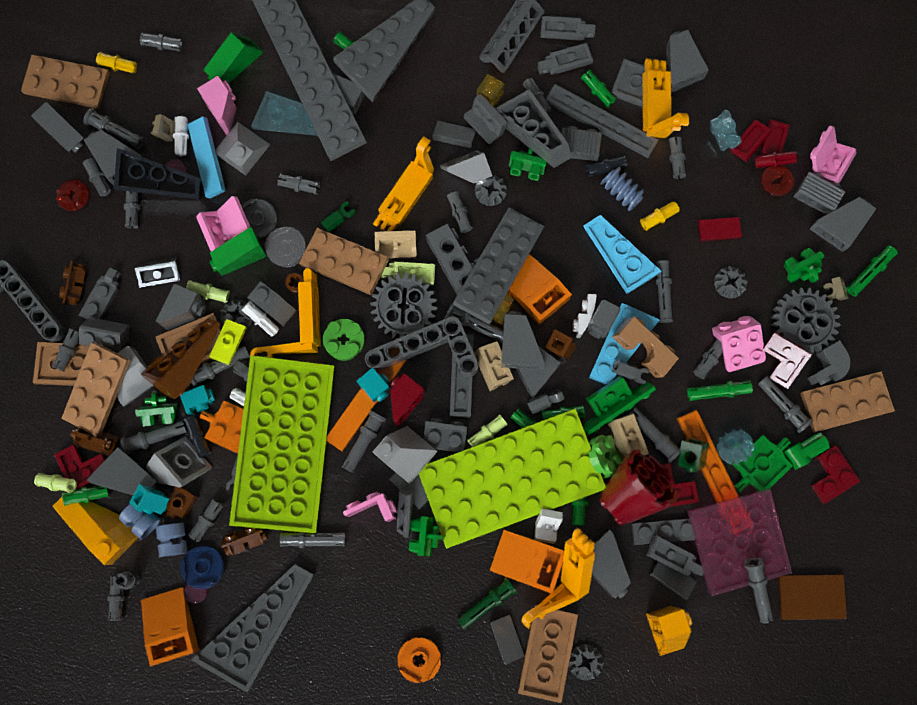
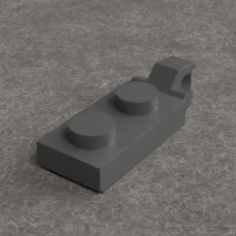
M542 16L541 38L569 40L594 38L595 25L586 24L585 21H581V18Z
M587 43L550 53L549 56L545 57L544 61L538 62L537 69L539 75L548 72L550 74H558L592 64L593 58Z
M109 268L105 277L101 276L98 279L79 316L85 319L90 317L102 320L119 291L117 289L119 286L117 280L121 273Z
M654 535L646 553L647 556L681 574L689 576L690 572L696 575H703L705 568L695 563L697 558L693 554Z

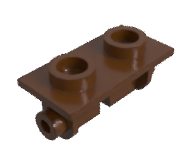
M70 261L69 266L64 268L63 278L67 279L65 286L61 285L59 298H63L62 304H64L65 300H69V304L77 305L81 300L82 287L74 285L75 283L83 284L86 269H84L85 265L76 264V267L72 266L73 261Z
M81 428L73 429L71 432V437L74 439L73 445L108 456L113 453L119 438L103 431L101 436L96 437Z
M245 527L243 531H233L226 534L222 539L221 547H225L227 556L230 554L233 556L246 551L245 542H248L251 549L264 544V541L268 540L262 528Z

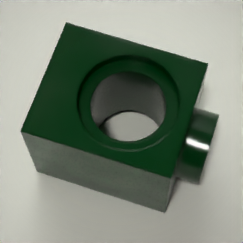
M692 438L683 440L681 442L678 466L685 467V470L689 472H697V470L704 468L709 442ZM691 451L696 454V461L690 457Z

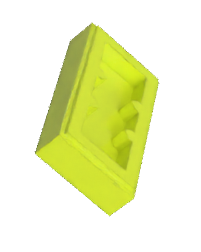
M226 319L209 357L230 365L247 329L246 326Z

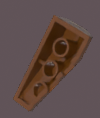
M206 319L188 333L186 341L179 344L175 343L171 347L173 351L164 358L161 355L157 357L141 373L142 377L171 398L176 399L185 392V388L191 383L220 326L219 322Z

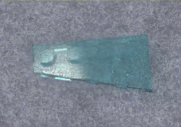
M266 91L252 123V129L318 136L302 103Z

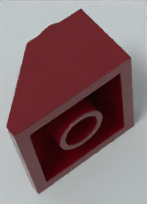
M405 373L402 377L398 375L391 383L393 420L398 427L425 396L424 389Z

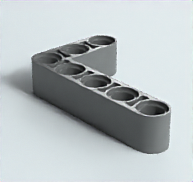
M1 260L0 292L4 289L44 339L52 343H62L67 336L64 327L21 273L8 262ZM8 268V272L3 275V271ZM20 283L19 289L15 291V286ZM32 298V303L27 306V301ZM44 314V319L39 322V316ZM57 329L56 335L51 337V332Z
M455 317L446 318L372 349L365 356V362L370 369L374 368L375 371H381L448 343L459 370L464 376H474L478 371L476 357L461 322ZM450 324H455L458 326L456 332L451 333L447 331V327ZM431 332L439 334V337L434 341L428 339V335ZM412 340L420 342L416 349L409 348V343ZM464 343L466 345L465 350L461 352L456 351V344ZM393 348L400 349V354L396 357L390 356V351ZM374 356L381 357V360L377 365H372L370 363L372 357ZM470 361L474 363V368L470 371L464 370L463 364Z

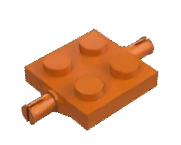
M223 401L215 415L203 410L200 418L210 422V428L204 438L238 454L244 409Z

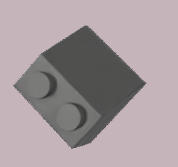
M174 284L156 322L168 331L202 317L206 312V302L197 293Z

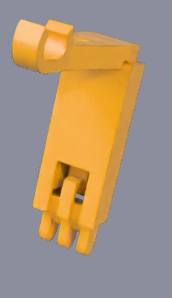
M646 59L645 72L643 73V131L647 132V137L666 138L674 130L680 131V125L688 126L689 116L687 113H677L671 117V72L666 71V61L661 60L659 63V60L652 61L651 59Z
M424 136L417 145V155L414 162L411 161L378 209L380 214L373 225L378 227L381 221H383L380 227L382 231L388 225L390 227L387 231H394L398 225L401 226L433 179L434 168L428 154L431 149L428 146L431 140Z
M306 268L303 271L304 282H298L300 342L256 347L251 351V356H257L258 353L267 352V358H274V355L318 353V347H321L319 291L317 275L311 269Z
M579 528L573 532L572 538L565 543L560 581L562 584L539 605L529 610L522 617L521 621L528 629L531 626L530 623L537 617L544 619L546 614L578 601L589 593L595 552L593 551L594 542L588 541V537L585 534L582 535V531Z

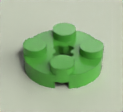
M339 319L329 323L323 335V344L332 357L337 360L346 361L353 359L354 356L363 350L365 337L357 323L349 319ZM342 335H346L347 338H350V340L347 341L345 345H342L341 341H338L339 337H342Z
M599 435L592 438L589 442V445H592L589 458L595 471L598 474L603 473L605 475L603 476L604 478H609L613 476L623 459L614 446V439L610 435Z

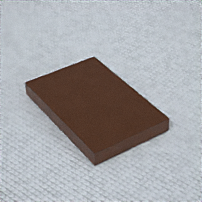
M844 575L777 576L781 620L847 619Z

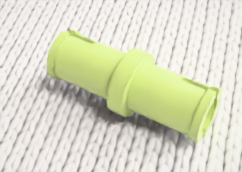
M189 280L186 289L197 293L206 300L210 298L227 303L229 299V290L212 287V284L209 283L205 285Z
M499 414L488 425H483L482 429L467 441L472 447L483 444L489 439L492 440L493 436L508 424Z
M38 473L34 479L35 485L49 488L51 491L61 490L72 493L77 485L74 479L63 478L58 474L47 475Z

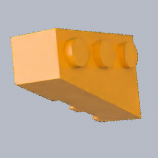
M669 606L646 614L660 656L685 648L691 634L690 626L692 625L688 612H685L684 609Z

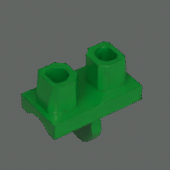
M529 148L528 152L520 151L519 153L512 151L509 162L510 174L520 176L521 171L525 170L529 171L528 178L538 181L540 176L544 174L546 161L539 158L538 154H534L531 148Z
M808 248L801 253L800 258L803 261L800 263L794 257L785 261L784 267L788 272L787 279L790 283L799 278L803 281L808 279L813 283L818 281V273L822 272L820 267H822L821 259L824 258V254L821 251L815 253L811 248Z
M152 391L151 398H145V404L152 405L140 406L139 409L135 410L136 417L140 416L143 426L155 425L156 414H161L163 424L174 423L176 421L175 411L179 408L178 402L160 404L167 402V396L160 397L158 391Z
M421 516V519L411 520V531H418L420 534L419 540H410L409 551L418 553L419 556H431L432 548L438 547V540H444L445 536L439 535V527L434 526L435 518Z

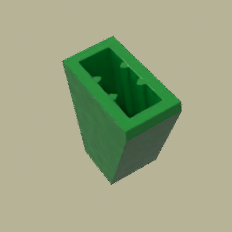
M231 32L204 68V71L209 75V80L219 76L222 82L226 80L229 84L254 62L263 51L251 39Z
M252 227L210 252L212 260L209 262L214 272L218 271L223 276L267 256Z

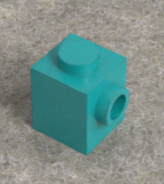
M374 368L357 380L358 385L374 403L377 400L381 402L389 395L388 391L390 388L388 384L390 381L383 373L379 375Z

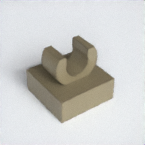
M162 114L156 115L155 121L152 123L154 128L151 134L167 142L173 141L175 122Z
M833 278V284L828 283L823 286L824 289H833V293L826 296L827 299L832 300L836 298L840 301L849 299L843 278Z

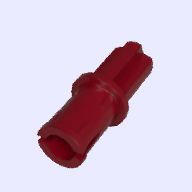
M775 151L773 154L757 155L755 157L757 168L775 166L776 168L782 164L796 163L798 161L796 151L777 153Z

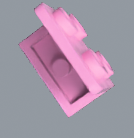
M829 126L827 131L822 133L819 145L811 152L810 158L812 159L814 172L820 173L823 179L828 182L839 184L856 155V149L838 144L835 127Z
M232 196L218 211L200 212L196 216L211 252L250 228V224L236 196Z
M743 316L733 322H723L719 326L712 328L713 335L721 341L727 371H736L766 360L765 351L763 350L764 343L761 324L751 316Z
M375 492L366 497L367 501L363 503L356 501L347 505L348 510L343 512L345 516L350 517L378 504L385 521L390 522L396 519L395 513L398 511L394 502L388 501L385 494Z

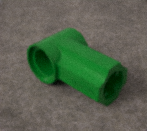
M819 432L783 452L796 470L811 462L813 457L830 447L826 437Z

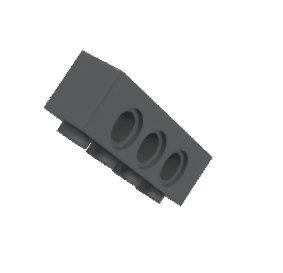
M448 224L428 233L426 241L456 295H458L463 287L462 282L468 278L475 265L473 262L469 263L466 258L468 253L463 245L460 246L457 242L459 237L455 229H450ZM451 245L454 249L451 252H445L443 247ZM455 262H460L463 264V267L455 269L452 265Z

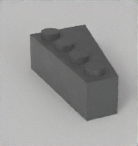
M530 89L495 108L507 121L506 129L553 168L572 158L568 142Z

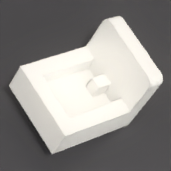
M541 509L535 522V540L555 544L557 530L562 522L563 513L552 509Z

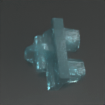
M725 109L719 117L710 121L711 133L715 135L721 150L724 151L728 147L734 149L742 142L740 136L737 135L735 121L731 118L728 110Z

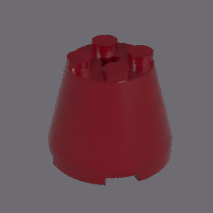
M633 450L624 458L608 481L605 489L602 490V497L599 500L601 505L614 516L615 521L619 525H623L624 523H632L670 507L677 500V492L673 491L669 483L672 478L651 455L646 457L641 454L640 450Z

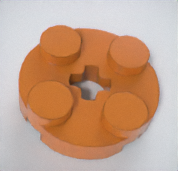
M414 637L402 645L398 653V666L401 674L407 680L420 683L432 679L437 674L441 664V656L435 643L424 637ZM423 654L425 663H420L418 666L415 665L414 655L419 656Z

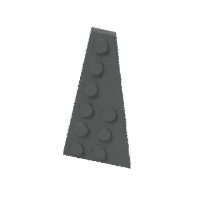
M428 0L412 1L336 55L334 63L374 102L378 92L383 89L389 76L393 74L408 52L411 44L417 39L421 29L425 27L434 14L435 7Z
M295 564L191 660L248 693L314 574Z

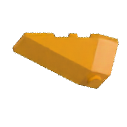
M61 497L53 505V508L84 545L104 565H112L138 539L132 532V527L125 526L119 520V514L90 500L89 503L79 502L64 506Z

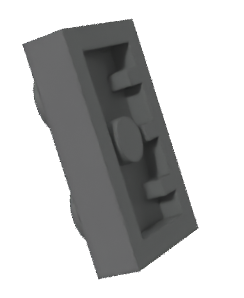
M481 94L474 99L472 109L464 114V119L488 144H491L504 134L507 121Z
M431 418L430 421L425 422L423 440L435 450L459 453L464 451L467 427H464V423L452 421L450 425L443 424V420Z

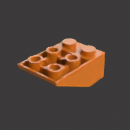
M530 254L509 289V293L538 326L568 302L572 295L557 277Z
M503 530L490 571L553 593L563 563L564 551Z
M184 587L141 600L144 641L150 666L200 651Z

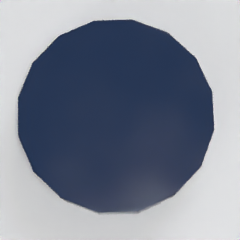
M198 546L192 548L182 559L180 571L182 578L189 586L205 590L213 587L220 581L224 574L225 564L217 550L210 546Z

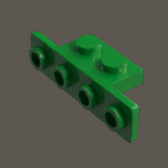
M619 376L586 399L595 416L582 424L585 434L590 435L598 432L604 424L614 421L619 414L632 409L634 404L641 399L648 398L656 390L655 386L646 381V384H641L631 391L624 378Z

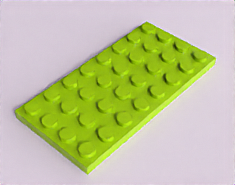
M250 355L229 526L316 533L334 373L333 365Z
M576 409L429 463L421 470L419 476L440 533L445 536L443 541L446 549L538 515L541 509L551 510L605 489L606 486L601 473L598 474L590 461L589 452L592 450Z

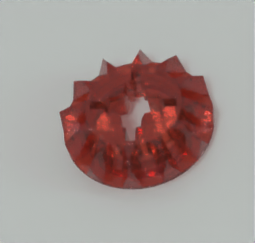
M779 165L776 168L775 166H770L762 174L761 184H763L765 191L771 193V196L779 195L780 197L792 189L794 177L792 172L785 166ZM783 177L780 185L778 183L772 184L775 179Z
M68 179L67 182L60 183V188L56 190L58 204L68 211L82 208L89 198L87 187L77 179ZM70 189L76 193L73 195V201L67 196L70 194Z

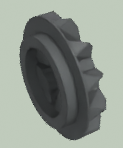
M495 174L488 177L487 182L475 185L477 199L487 206L498 205L506 197L507 185H505L503 179H500ZM493 183L494 189L497 191H493L490 197H488V190L485 188H489Z
M731 266L719 270L714 279L717 292L726 298H736L742 295L746 290L748 282L745 278V273H742L739 268ZM727 277L730 279L737 278L734 287L732 284L724 286L728 281Z
M232 299L229 303H225L221 310L220 318L223 325L226 319L234 322V317L229 313H236L239 308V313L244 317H237L235 322L248 328L253 320L242 311L247 302L242 299Z
M582 644L571 651L569 668L574 676L586 681L595 679L601 673L604 663L602 654L597 648L589 644ZM581 654L587 659L594 658L589 663L590 671L585 666L578 667L583 662Z

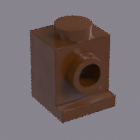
M555 329L545 348L563 358L570 359L577 344L572 342L574 340L572 337Z
M175 487V490L169 497L166 514L175 520L179 517L186 519L199 496L184 487ZM177 500H180L181 506L177 508L175 504Z

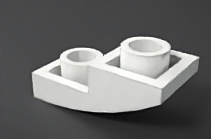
M596 294L587 295L586 300L582 301V312H585V314L579 313L577 319L573 320V332H576V338L582 336L592 318Z

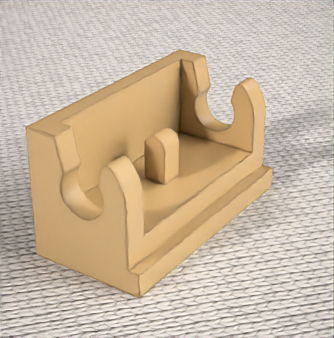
M375 232V252L387 256L389 259L417 258L416 232Z
M497 341L478 348L474 353L490 391L500 385L504 386L514 379L509 368H501L502 351Z
M634 414L607 424L618 454L623 460L633 450H640L642 455L649 454Z

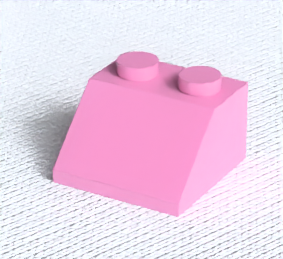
M219 76L197 89L225 134L228 135L232 129L237 109L234 104L236 98L226 80L222 82Z

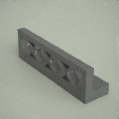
M536 0L515 1L479 56L483 62H492L501 73L506 72L545 12ZM531 6L537 11L533 18H530L529 14ZM522 21H525V31L523 34H520L519 25ZM511 37H515V46L513 49H510L509 40L511 39ZM501 52H505V62L503 65L498 60Z

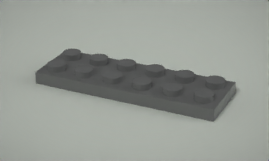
M509 207L454 300L453 305L490 325L544 226Z

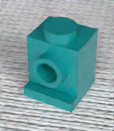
M204 385L184 392L180 396L188 415H196L195 410L201 412L208 409V405L213 404V401L216 400L212 389H208Z
M139 484L129 504L138 512L162 514L167 508L169 498L159 490Z

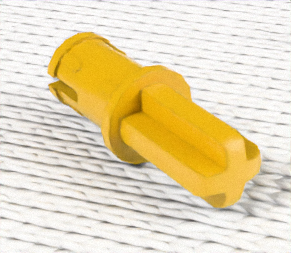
M102 52L97 54L96 63L98 65L111 67L115 71L123 70L134 73L137 70V63L134 61L122 59L119 55L112 56Z
M671 202L661 209L656 208L655 212L640 219V223L644 230L647 231L660 222L664 223L665 219L678 213L680 210L677 203Z

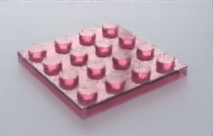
M770 489L688 511L709 595L714 596L749 586L748 570L744 567V562L750 558L757 557L764 560L763 570L768 580L792 573Z

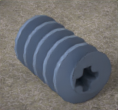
M618 167L603 179L601 185L606 183V190L612 188L611 195L618 193L616 199L618 201L624 199L622 205H629L628 211H631L643 199L644 189L637 192L638 184L631 186L630 184L633 179L625 180L627 173L619 175L621 168Z

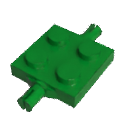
M761 435L732 463L742 476V479L734 487L739 492H742L749 484L761 495H764L793 466L782 452L791 442L787 441L788 439L784 437L775 445L764 435Z

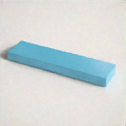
M201 117L189 123L188 129L205 196L212 198L226 190L208 120L205 117Z

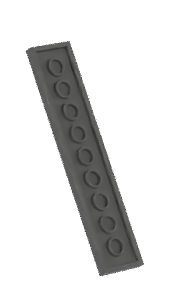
M252 0L330 161L366 144L367 142L296 0Z

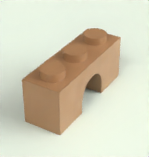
M638 317L626 318L611 336L625 350H632L639 343L643 344L647 350V356L641 365L648 369L655 378L664 377L679 359L674 354L675 351L670 346L664 345L660 341V337L655 332L649 331L645 327V323Z

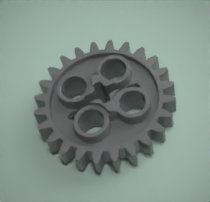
M397 273L395 280L388 276L389 283L382 280L381 282L384 287H376L379 294H372V297L377 300L370 303V305L376 306V309L371 311V313L377 314L374 321L380 320L381 322L378 328L386 327L385 334L392 331V338L397 333L400 334L401 338L404 334L408 335L425 328V324L432 325L428 319L436 317L431 313V310H437V307L432 306V303L437 301V299L430 298L434 291H427L429 284L421 285L423 282L422 278L417 282L415 281V274L411 279H408L407 273L404 274V278H401L399 273ZM407 288L406 304H409L410 307L405 310V323L401 324L402 308H398V304L403 302V289ZM393 289H397L400 292V298L397 301H392L389 298V292ZM412 291H418L421 295L417 303L409 299V294ZM390 310L398 312L399 317L397 321L393 322L388 319L387 314ZM411 311L419 314L418 322L411 323L408 320V314Z
M803 288L797 290V293L795 290L789 292V295L785 294L782 296L783 300L777 301L778 306L773 308V311L777 314L771 316L776 322L771 327H777L778 330L775 332L800 347L807 349L811 354L814 353V349L818 353L822 350V347L825 349L829 346L828 342L831 343L835 340L833 336L839 332L834 328L840 326V323L835 322V320L840 315H834L833 312L837 310V307H830L833 301L826 302V294L819 297V290L812 294L811 288H808L805 293ZM803 303L809 305L810 311L804 309ZM788 315H791L794 318V323H791L788 320ZM805 318L808 321L806 324L803 322ZM817 319L823 322V327L818 326ZM801 331L807 333V340L801 336Z

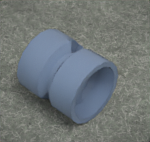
M130 504L119 516V520L125 526L132 527V532L140 540L147 537L161 521L154 512L152 514L143 511L138 512Z
M184 523L156 527L157 539L161 541L158 545L159 557L188 553L187 543L183 540V536L186 535Z

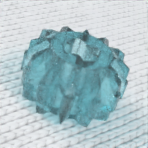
M733 429L729 434L725 432V437H719L720 443L717 444L719 455L729 465L732 463L739 465L740 461L747 463V457H753L754 443L751 436L742 429L738 432Z

